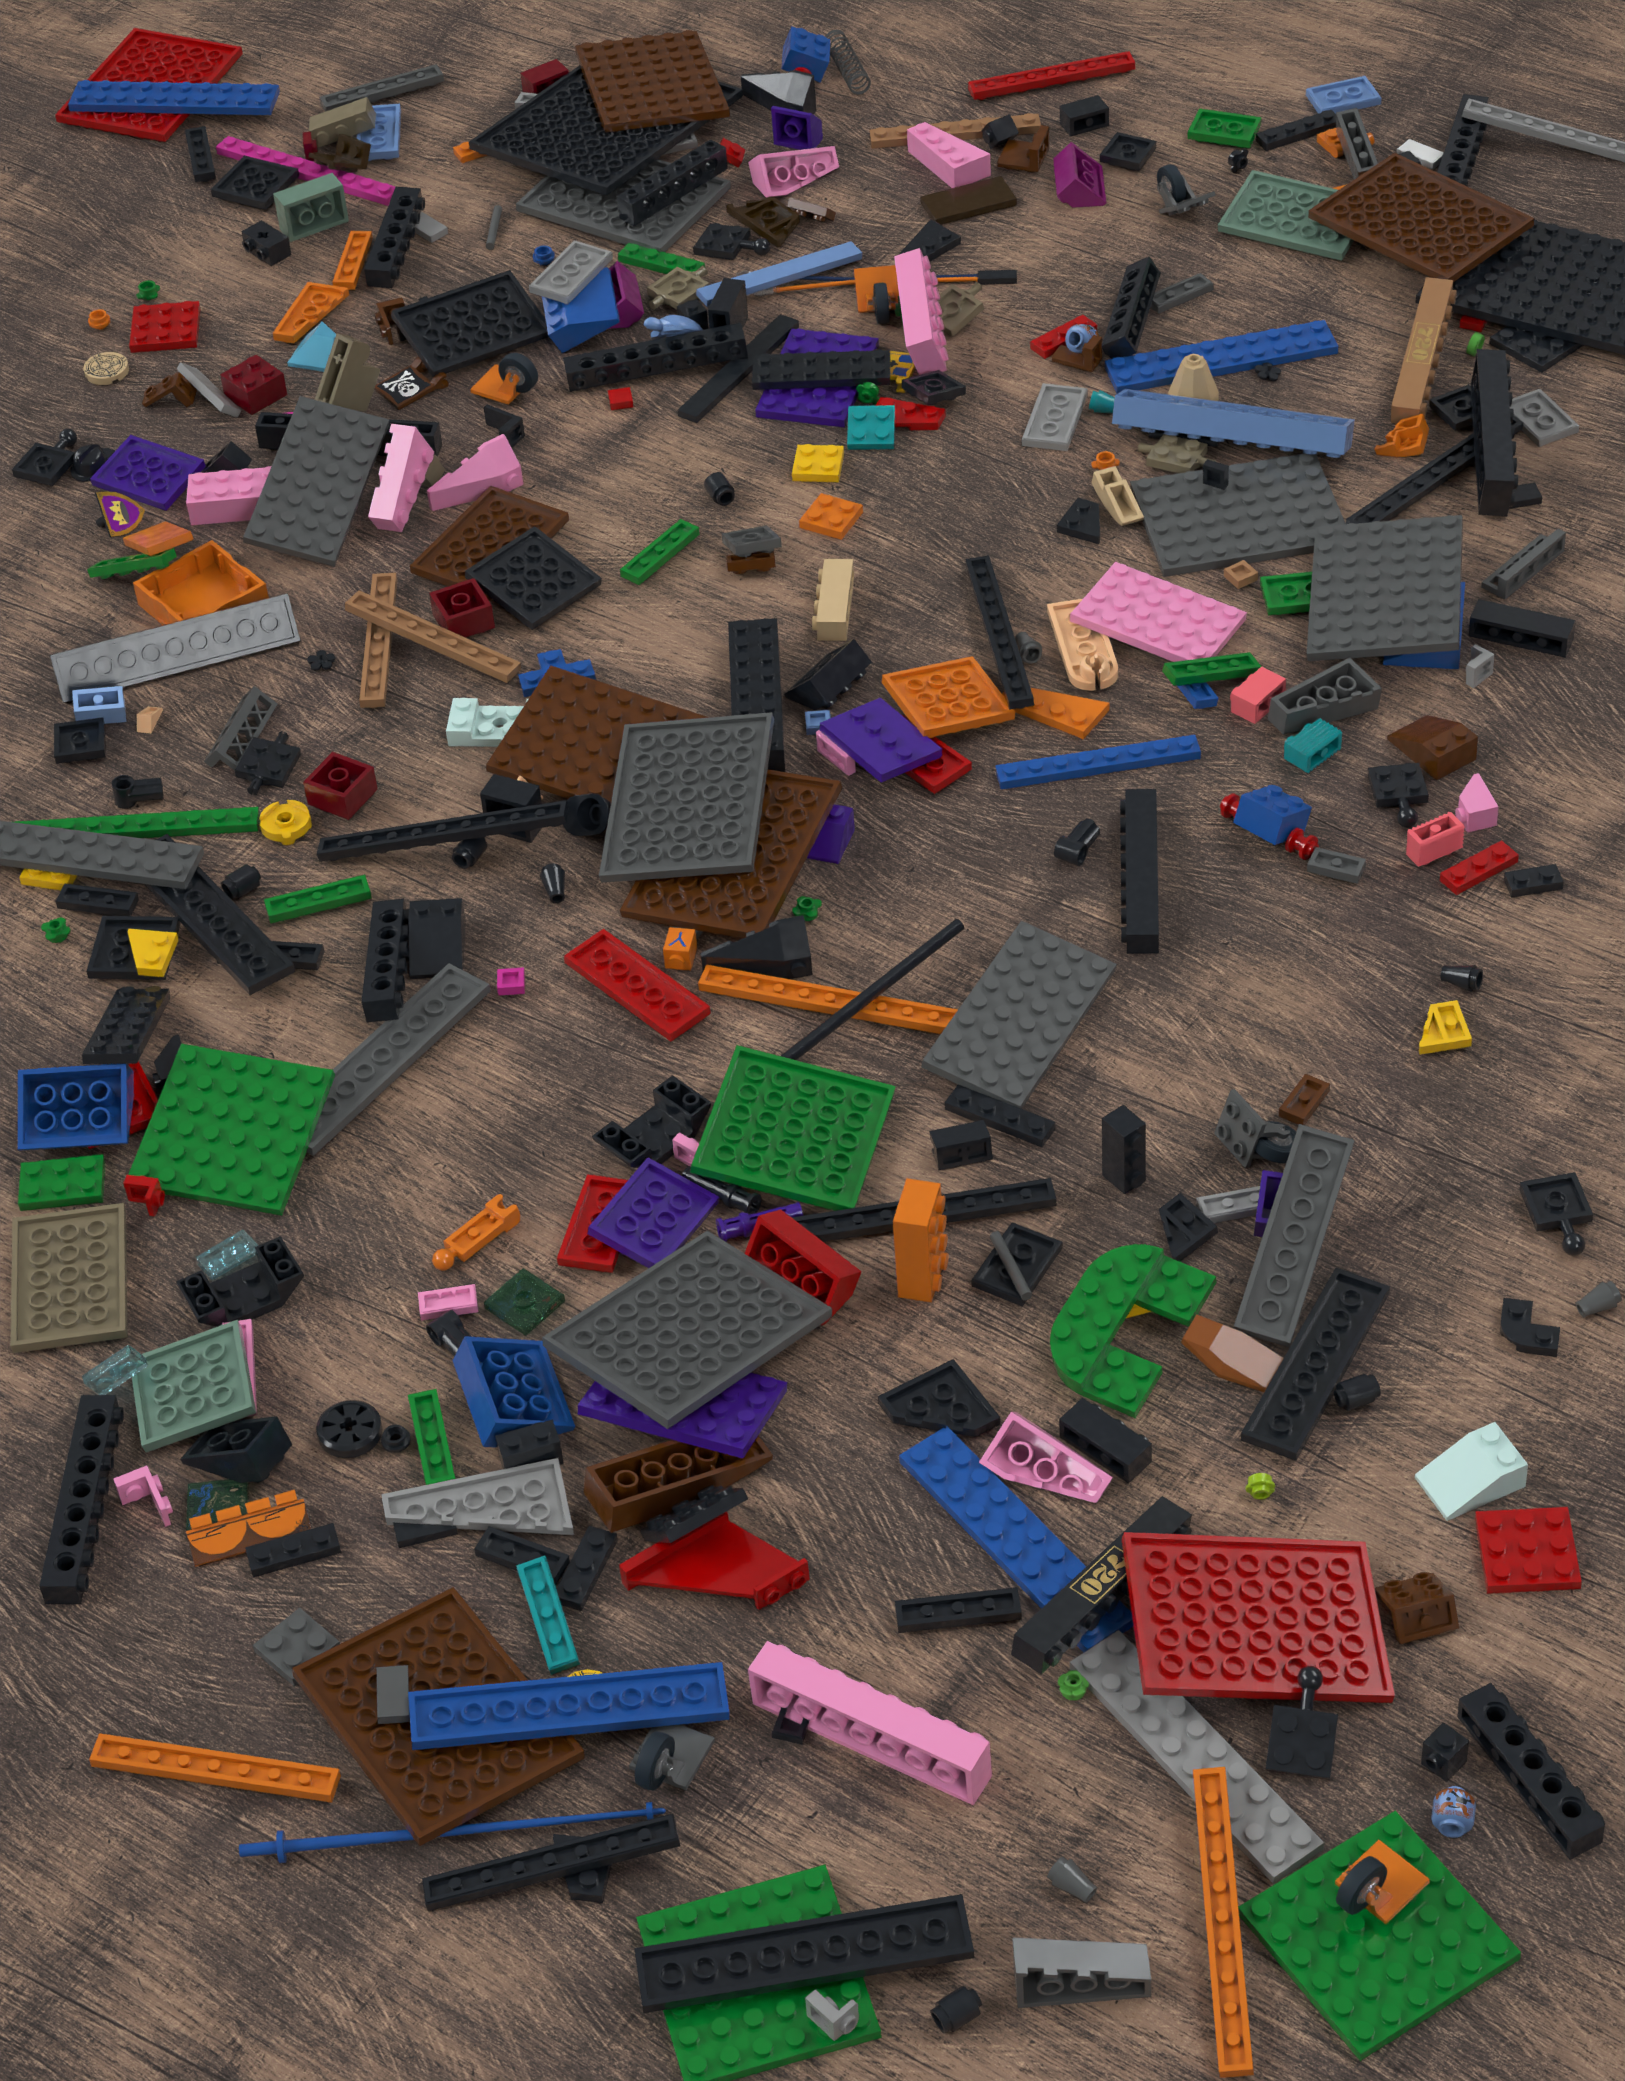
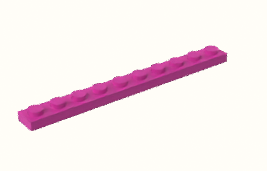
M227 136L216 146L217 154L235 160H240L245 155L298 168V179L310 181L333 173L342 183L344 193L386 206L389 205L395 190V186L342 170L329 169L326 165H320L301 157Z

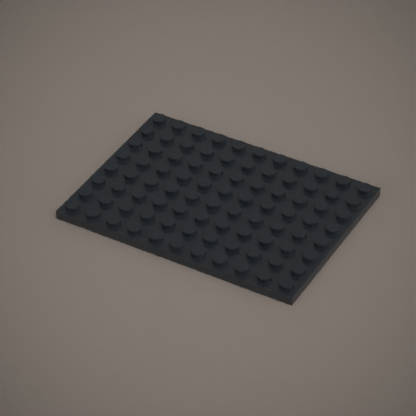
M579 65L470 140L469 149L494 157L497 160L512 163L515 166L527 168L533 172L545 174L548 177L563 180L566 183L580 186L583 189L598 192L601 195H608L710 120L605 132L581 66ZM718 81L728 106H731L743 97V89Z
M1534 219L1533 227L1453 282V290H1457L1455 304L1450 306L1453 307L1452 312L1530 332L1534 331L1546 334V336L1625 355V242L1620 239H1610L1599 234H1589L1578 229H1568L1557 224H1547ZM1423 287L1417 293L1415 303L1419 304Z

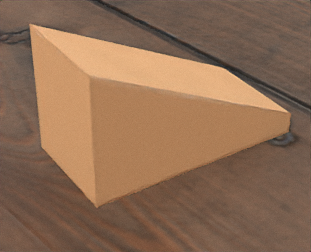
M148 706L137 714V732L151 734L163 708Z

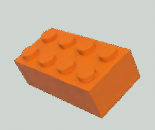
M906 1178L893 1219L898 1297L932 1303L935 1291L939 1292L941 1289L942 1275L940 1274L942 1270L947 1269L949 1254L944 1253L947 1247L948 1235L943 1234L947 1217L942 1215L946 1198L941 1195V1183Z

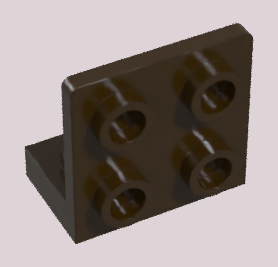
M339 134L335 155L309 152V157L315 159V163L326 165L329 169L341 170V167H345L347 171L358 172V169L367 170L371 144L348 135Z

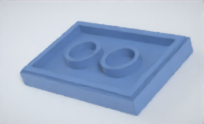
M1366 76L1306 89V97L1318 113L1332 110L1336 114V112L1354 108L1362 109L1381 104L1380 95Z

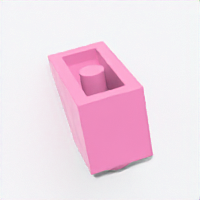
M1479 773L1474 774L1459 796L1458 808L1455 810L1456 817L1464 824L1467 833L1497 826L1498 805Z

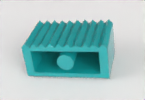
M1321 718L1312 724L1308 723L1300 733L1287 738L1284 743V759L1309 773L1310 770L1312 771L1313 768H1316L1317 765L1319 766L1324 760L1326 761L1331 755L1333 756L1338 750L1340 751L1342 731L1338 730L1337 727L1334 728L1333 725H1330L1329 722L1326 723Z

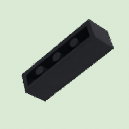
M1478 599L1470 616L1469 637L1566 658L1574 640L1576 620Z

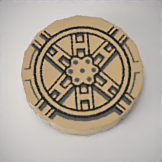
M104 352L89 358L85 362L83 369L85 377L88 378L90 383L110 385L116 379L121 381L128 374L129 366L126 357L122 354Z

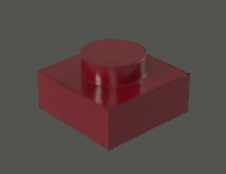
M303 132L305 158L309 161H315L309 157V152H318L317 141L312 140L311 132Z

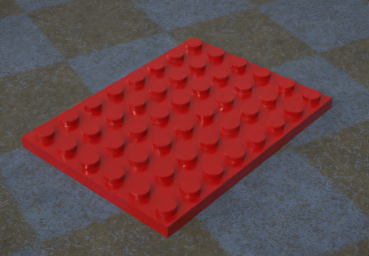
M134 28L87 80H108L110 82L149 81L157 83L165 81L170 83L209 82L217 84L243 52L241 46ZM69 99L55 114L57 122L66 123L67 125L82 126L104 132L109 131L121 135L166 142L190 114L69 111Z
M1124 1532L1122 1546L1143 1695L1301 1700L1302 1688L1298 1684V1673L1306 1666H1314L1323 1675V1683L1315 1691L1314 1701L1393 1702L1395 1693L1366 1542Z

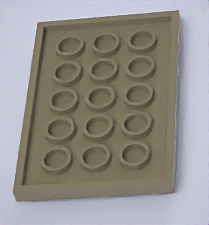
M124 1203L12 1218L10 1341L12 1352L18 1353L127 1338L126 1208Z

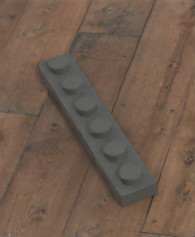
M437 64L320 96V104L326 112L365 97L370 102H377L379 99L395 97L398 94L416 91L426 86H434L437 83L443 82L444 76Z

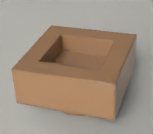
M1242 560L1225 568L1224 577L1237 589H1240L1257 581L1258 572L1245 560Z

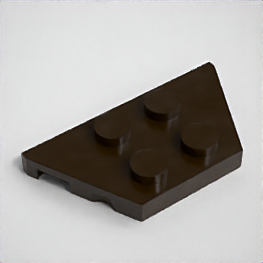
M773 196L760 200L746 201V206L734 207L733 203L726 205L728 214L761 237L767 239L777 248L781 247L800 222L798 213Z

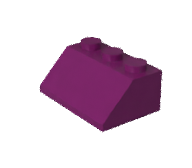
M1070 142L1053 158L1058 199L1062 203L1069 204L1072 208L1104 206L1107 202L1102 165Z
M616 261L609 269L611 271L620 322L610 328H628L634 322L641 319L644 309L636 275L619 261Z

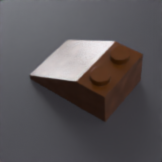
M1426 715L1387 736L1388 741L1412 761L1419 763L1420 767L1436 781L1475 761L1477 758L1478 736L1460 722Z

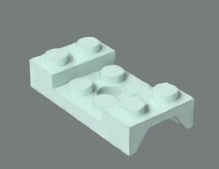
M453 698L446 728L448 746L498 747L524 706H479L478 698Z

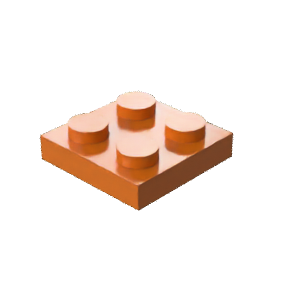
M821 493L799 520V527L842 540L863 514V505Z

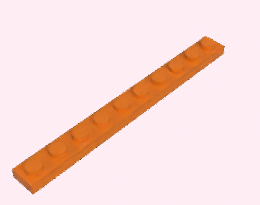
M706 965L698 982L699 991L832 1015L861 993L712 965ZM878 996L851 1018L941 1034L958 1009Z
M1225 1767L1193 1769L1220 2078L1254 2075L1226 1769Z

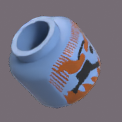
M1076 324L1067 331L1065 342L1069 350L1075 353H1082L1084 344L1088 343L1093 335L1099 336V334L1091 325Z
M1451 1786L1439 1791L1433 1800L1431 1816L1433 1825L1441 1834L1447 1837H1461L1469 1832L1474 1825L1475 1799L1470 1793L1458 1786Z

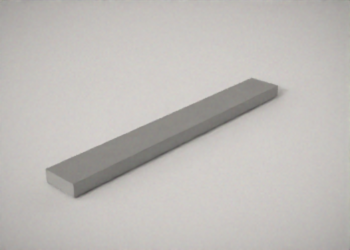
M1468 99L1463 110L1462 117L1625 162V142L1473 99Z

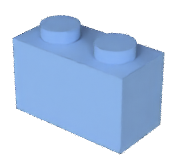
M122 686L72 690L76 721L103 717L105 724L127 722Z

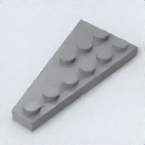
M558 1458L381 1494L387 1525H393V1522L456 1526L457 1529L487 1530L490 1526L507 1532L574 1535Z

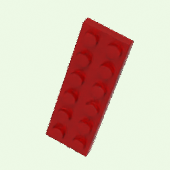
M602 929L564 955L565 964L670 1042L711 1014L708 1004L605 929Z

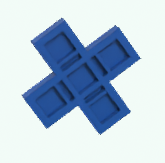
M561 649L537 654L541 670L518 674L524 697L532 695L550 665L596 680L590 659L566 664Z

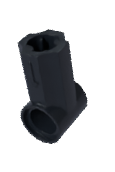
M120 775L112 780L114 802L118 808L128 809L135 806L139 801L164 799L161 777L134 780L131 776Z
M1089 818L1080 821L1068 836L1063 835L1058 839L1054 849V856L1076 866L1082 865L1086 859L1088 848L1100 835V827L1095 824L1094 820Z
M449 1310L426 1325V1330L431 1340L439 1347L443 1345L454 1357L464 1337H472L464 1329L461 1319L453 1310Z

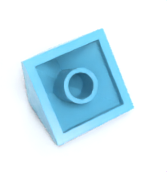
M324 322L318 324L304 337L287 362L288 366L324 372L336 333Z

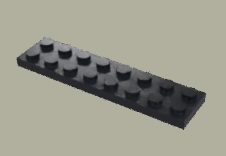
M1339 1268L1334 1269L1242 1430L1241 1441L1297 1461L1331 1400L1337 1383L1341 1382L1390 1293V1286Z

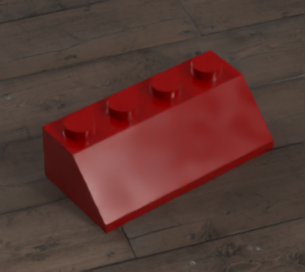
M781 1209L758 1216L744 1253L831 1307L832 1317L853 1295L862 1272ZM830 1319L822 1323L821 1326L825 1325Z

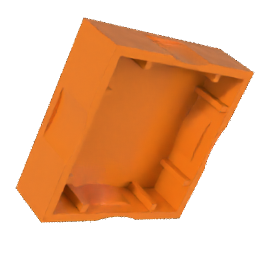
M213 540L183 555L168 567L155 570L133 582L138 605L162 625L269 598L266 583L249 569L238 564L228 552Z

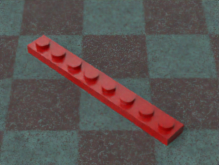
M1130 51L969 81L968 90L973 100H983L987 97L1004 96L1008 93L1025 92L1029 89L1045 88L1050 85L1066 84L1067 82L1086 80L1092 77H1104L1113 73H1125L1135 69V60Z

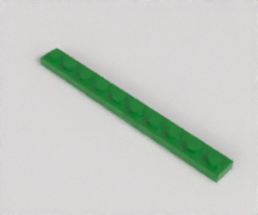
M259 807L15 821V823L134 838H158L166 834L170 837L256 832L259 829L260 811Z

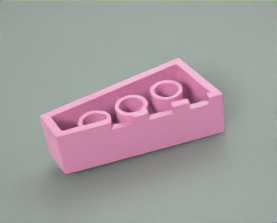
M926 122L907 129L908 152L951 188L971 184L991 176L990 153Z
M391 424L389 432L393 433L391 444L386 443L384 453L388 454L385 467H380V487H375L368 517L377 529L402 532L409 519L411 508L416 502L420 486L425 480L429 464L433 460L434 451L416 427Z

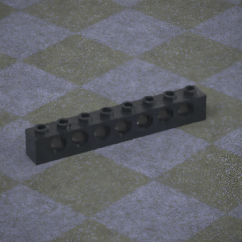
M1463 94L1437 173L1468 187V180L1471 179L1472 167L1475 166L1476 155L1479 154L1480 143L1483 141L1487 124L1462 117L1468 99L1488 104L1489 97Z
M741 323L564 357L563 361L569 390L572 392L748 357L742 325Z
M81 1395L39 1585L45 1604H81L83 1593L88 1591V1569L93 1567L94 1564L93 1545L98 1543L99 1540L98 1521L104 1516L103 1497L108 1495L109 1492L108 1474L114 1468L113 1450L118 1447V1426L123 1424L124 1410L123 1407H119L116 1395Z

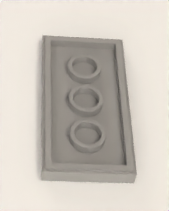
M574 240L529 285V292L569 304L613 259V252Z
M1043 383L1022 437V446L1068 451L1088 396V389Z

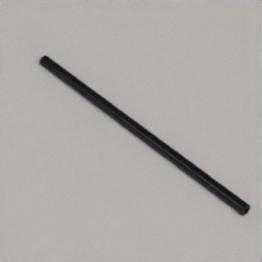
M959 919L952 921L784 1052L781 1057L798 1060L963 931V923Z

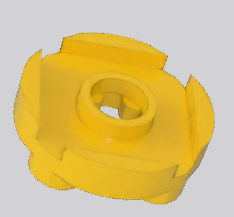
M287 800L288 804L279 805V801L272 803L261 812L260 827L262 834L266 838L281 842L283 845H291L312 827L307 806L296 800Z

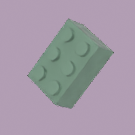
M333 173L273 193L280 230L288 236L290 242L349 221L343 185Z

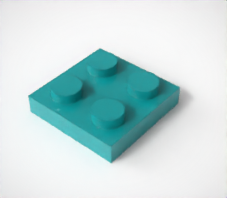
M895 405L848 406V450L894 449Z

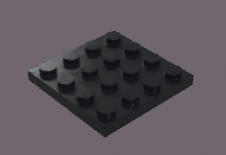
M535 526L465 571V578L467 580L475 578L486 595L531 630L599 587L602 582V578Z

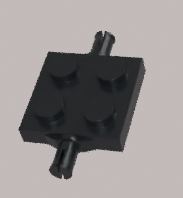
M279 732L275 741L253 737L235 769L236 777L252 782L247 789L250 795H257L260 787L263 785L284 787L301 756V749L299 747L285 744L289 738L286 732Z

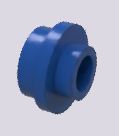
M539 246L534 250L533 260L537 264L548 265L555 259V254L549 246Z

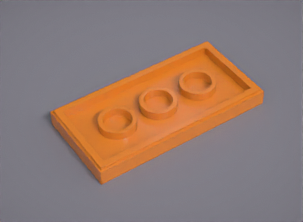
M166 521L123 537L125 546L149 556L159 554L190 542L193 539L191 531Z

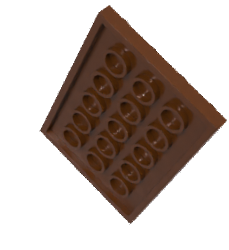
M490 486L410 565V571L412 574L445 586L466 581L465 571L534 526L552 538L569 521V514L557 508ZM485 594L487 599L490 601L492 598Z

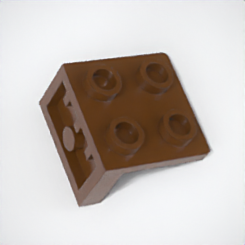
M1041 125L1038 132L1034 133L1032 142L1008 140L997 161V167L1038 172L1050 148L1049 126Z
M1420 1572L1415 1574L1413 1578L1402 1581L1390 1580L1385 1582L1383 1586L1375 1588L1376 1595L1392 1612L1395 1636L1400 1644L1459 1629L1454 1594L1434 1573Z

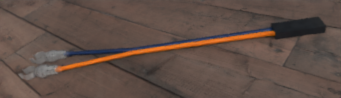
M1017 270L978 271L977 274L936 275L938 282L976 281L980 285L1017 284ZM742 271L737 273V276L750 273V271ZM806 276L798 280L836 282L787 287L774 286L752 294L756 297H763L782 291L854 285L855 277Z

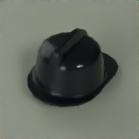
M97 444L80 447L74 453V464L71 466L70 471L72 477L81 482L91 481L90 478L110 458L115 450L101 448Z
M592 793L576 795L567 800L569 811L567 823L563 827L568 833L574 836L597 835L607 829L611 802L606 798Z

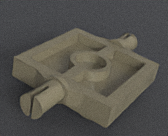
M701 266L695 272H690L676 267L648 286L647 293L654 298L652 301H649L650 308L655 310L660 305L667 304L677 309L678 305L698 299L696 289L710 285L709 282L701 279L708 274L707 268Z
M975 282L968 290L960 289L951 284L940 294V300H937L942 310V315H939L944 324V330L942 331L952 337L984 310L983 303L974 297L982 290V286L978 282Z
M1163 434L1155 445L1142 442L1138 445V452L1149 454L1146 458V466L1170 472L1185 473L1194 471L1199 467H1203L1207 459L1216 462V460L1204 458L1207 453L1208 444L1198 442L1197 440H1188Z

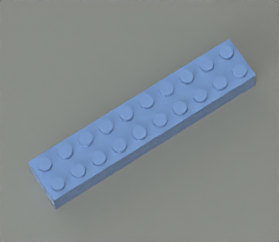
M1124 389L1115 395L1112 424H1119L1118 428L1132 429L1134 426L1141 427L1143 432H1155L1156 429L1163 430L1164 434L1176 436L1178 433H1185L1188 438L1194 439L1207 436L1210 437L1211 441L1224 442V439L1233 440L1234 444L1247 445V442L1257 443L1256 446L1260 448H1270L1271 445L1280 446V450L1294 451V448L1303 449L1305 454H1317L1318 451L1325 452L1326 456L1339 458L1340 455H1344L1351 448L1355 419Z

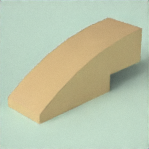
M1116 466L1093 473L1092 485L1103 505L1117 523L1124 526L1144 520V516L1126 479L1122 480Z

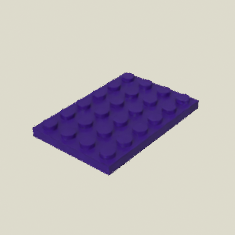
M791 329L780 354L830 351L848 352L853 350L874 351L879 347V338L848 335L845 333L837 334L824 331ZM857 386L766 389L763 391L756 407V417L845 428L848 421V406H854L859 392L856 390Z
M749 1373L667 1429L595 1381L579 1402L578 1415L743 1459L786 1394L787 1382L773 1377Z

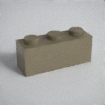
M365 97L310 117L309 132H311L313 140L317 141V147L319 148L338 141L339 134L351 137L375 128L376 112L369 99Z

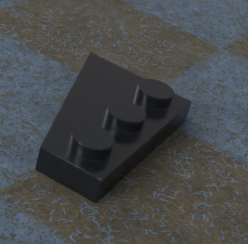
M930 219L898 255L920 248L923 256L927 255L929 262L960 245L961 236Z

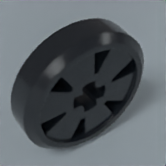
M345 1400L333 1404L321 1414L317 1421L316 1432L320 1446L328 1454L338 1458H354L369 1452L377 1445L382 1436V1423L378 1411L369 1403L360 1400ZM347 1427H352V1430L347 1431Z

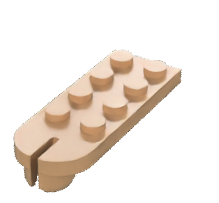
M1083 599L1047 604V613L1071 684L1082 690H1096V675L1100 689L1113 685L1118 678V664L1109 637L1070 622V613Z

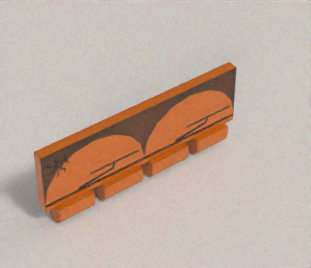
M294 1489L274 1495L277 1504L275 1507H271L269 1497L245 1503L248 1514L243 1516L239 1505L216 1511L218 1522L212 1524L210 1513L190 1518L192 1530L186 1531L195 1567L246 1553L245 1547L311 1529L304 1499L297 1500Z

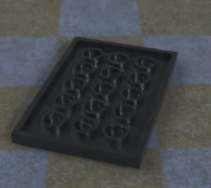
M511 270L392 310L391 312L392 319L432 377L441 372L447 374L549 337L546 319Z

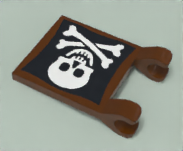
M418 356L410 366L375 385L374 390L398 410H401L435 389L448 387L449 382L444 379L447 377L444 372L438 373L431 381L423 376L420 372H425L428 369Z

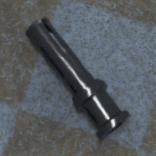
M691 1166L684 1170L682 1174L684 1178L717 1195L719 1199L723 1200L726 1207H735L744 1213H748V1215L758 1212L762 1202L760 1194H751L743 1190L742 1186L729 1185L720 1180L690 1173Z

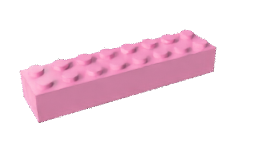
M767 1641L748 1668L754 1705L777 1716L781 1707H788L785 1717L799 1724L802 1723L803 1718L810 1720L808 1730L971 1805L975 1804L992 1777L990 1742L982 1735L975 1732H967L959 1728L952 1721L936 1718L923 1708H914L903 1703L894 1695L883 1694L875 1690L868 1683H859L848 1678L839 1670H830L819 1665L816 1660L810 1657L804 1658L793 1653L784 1645H775Z

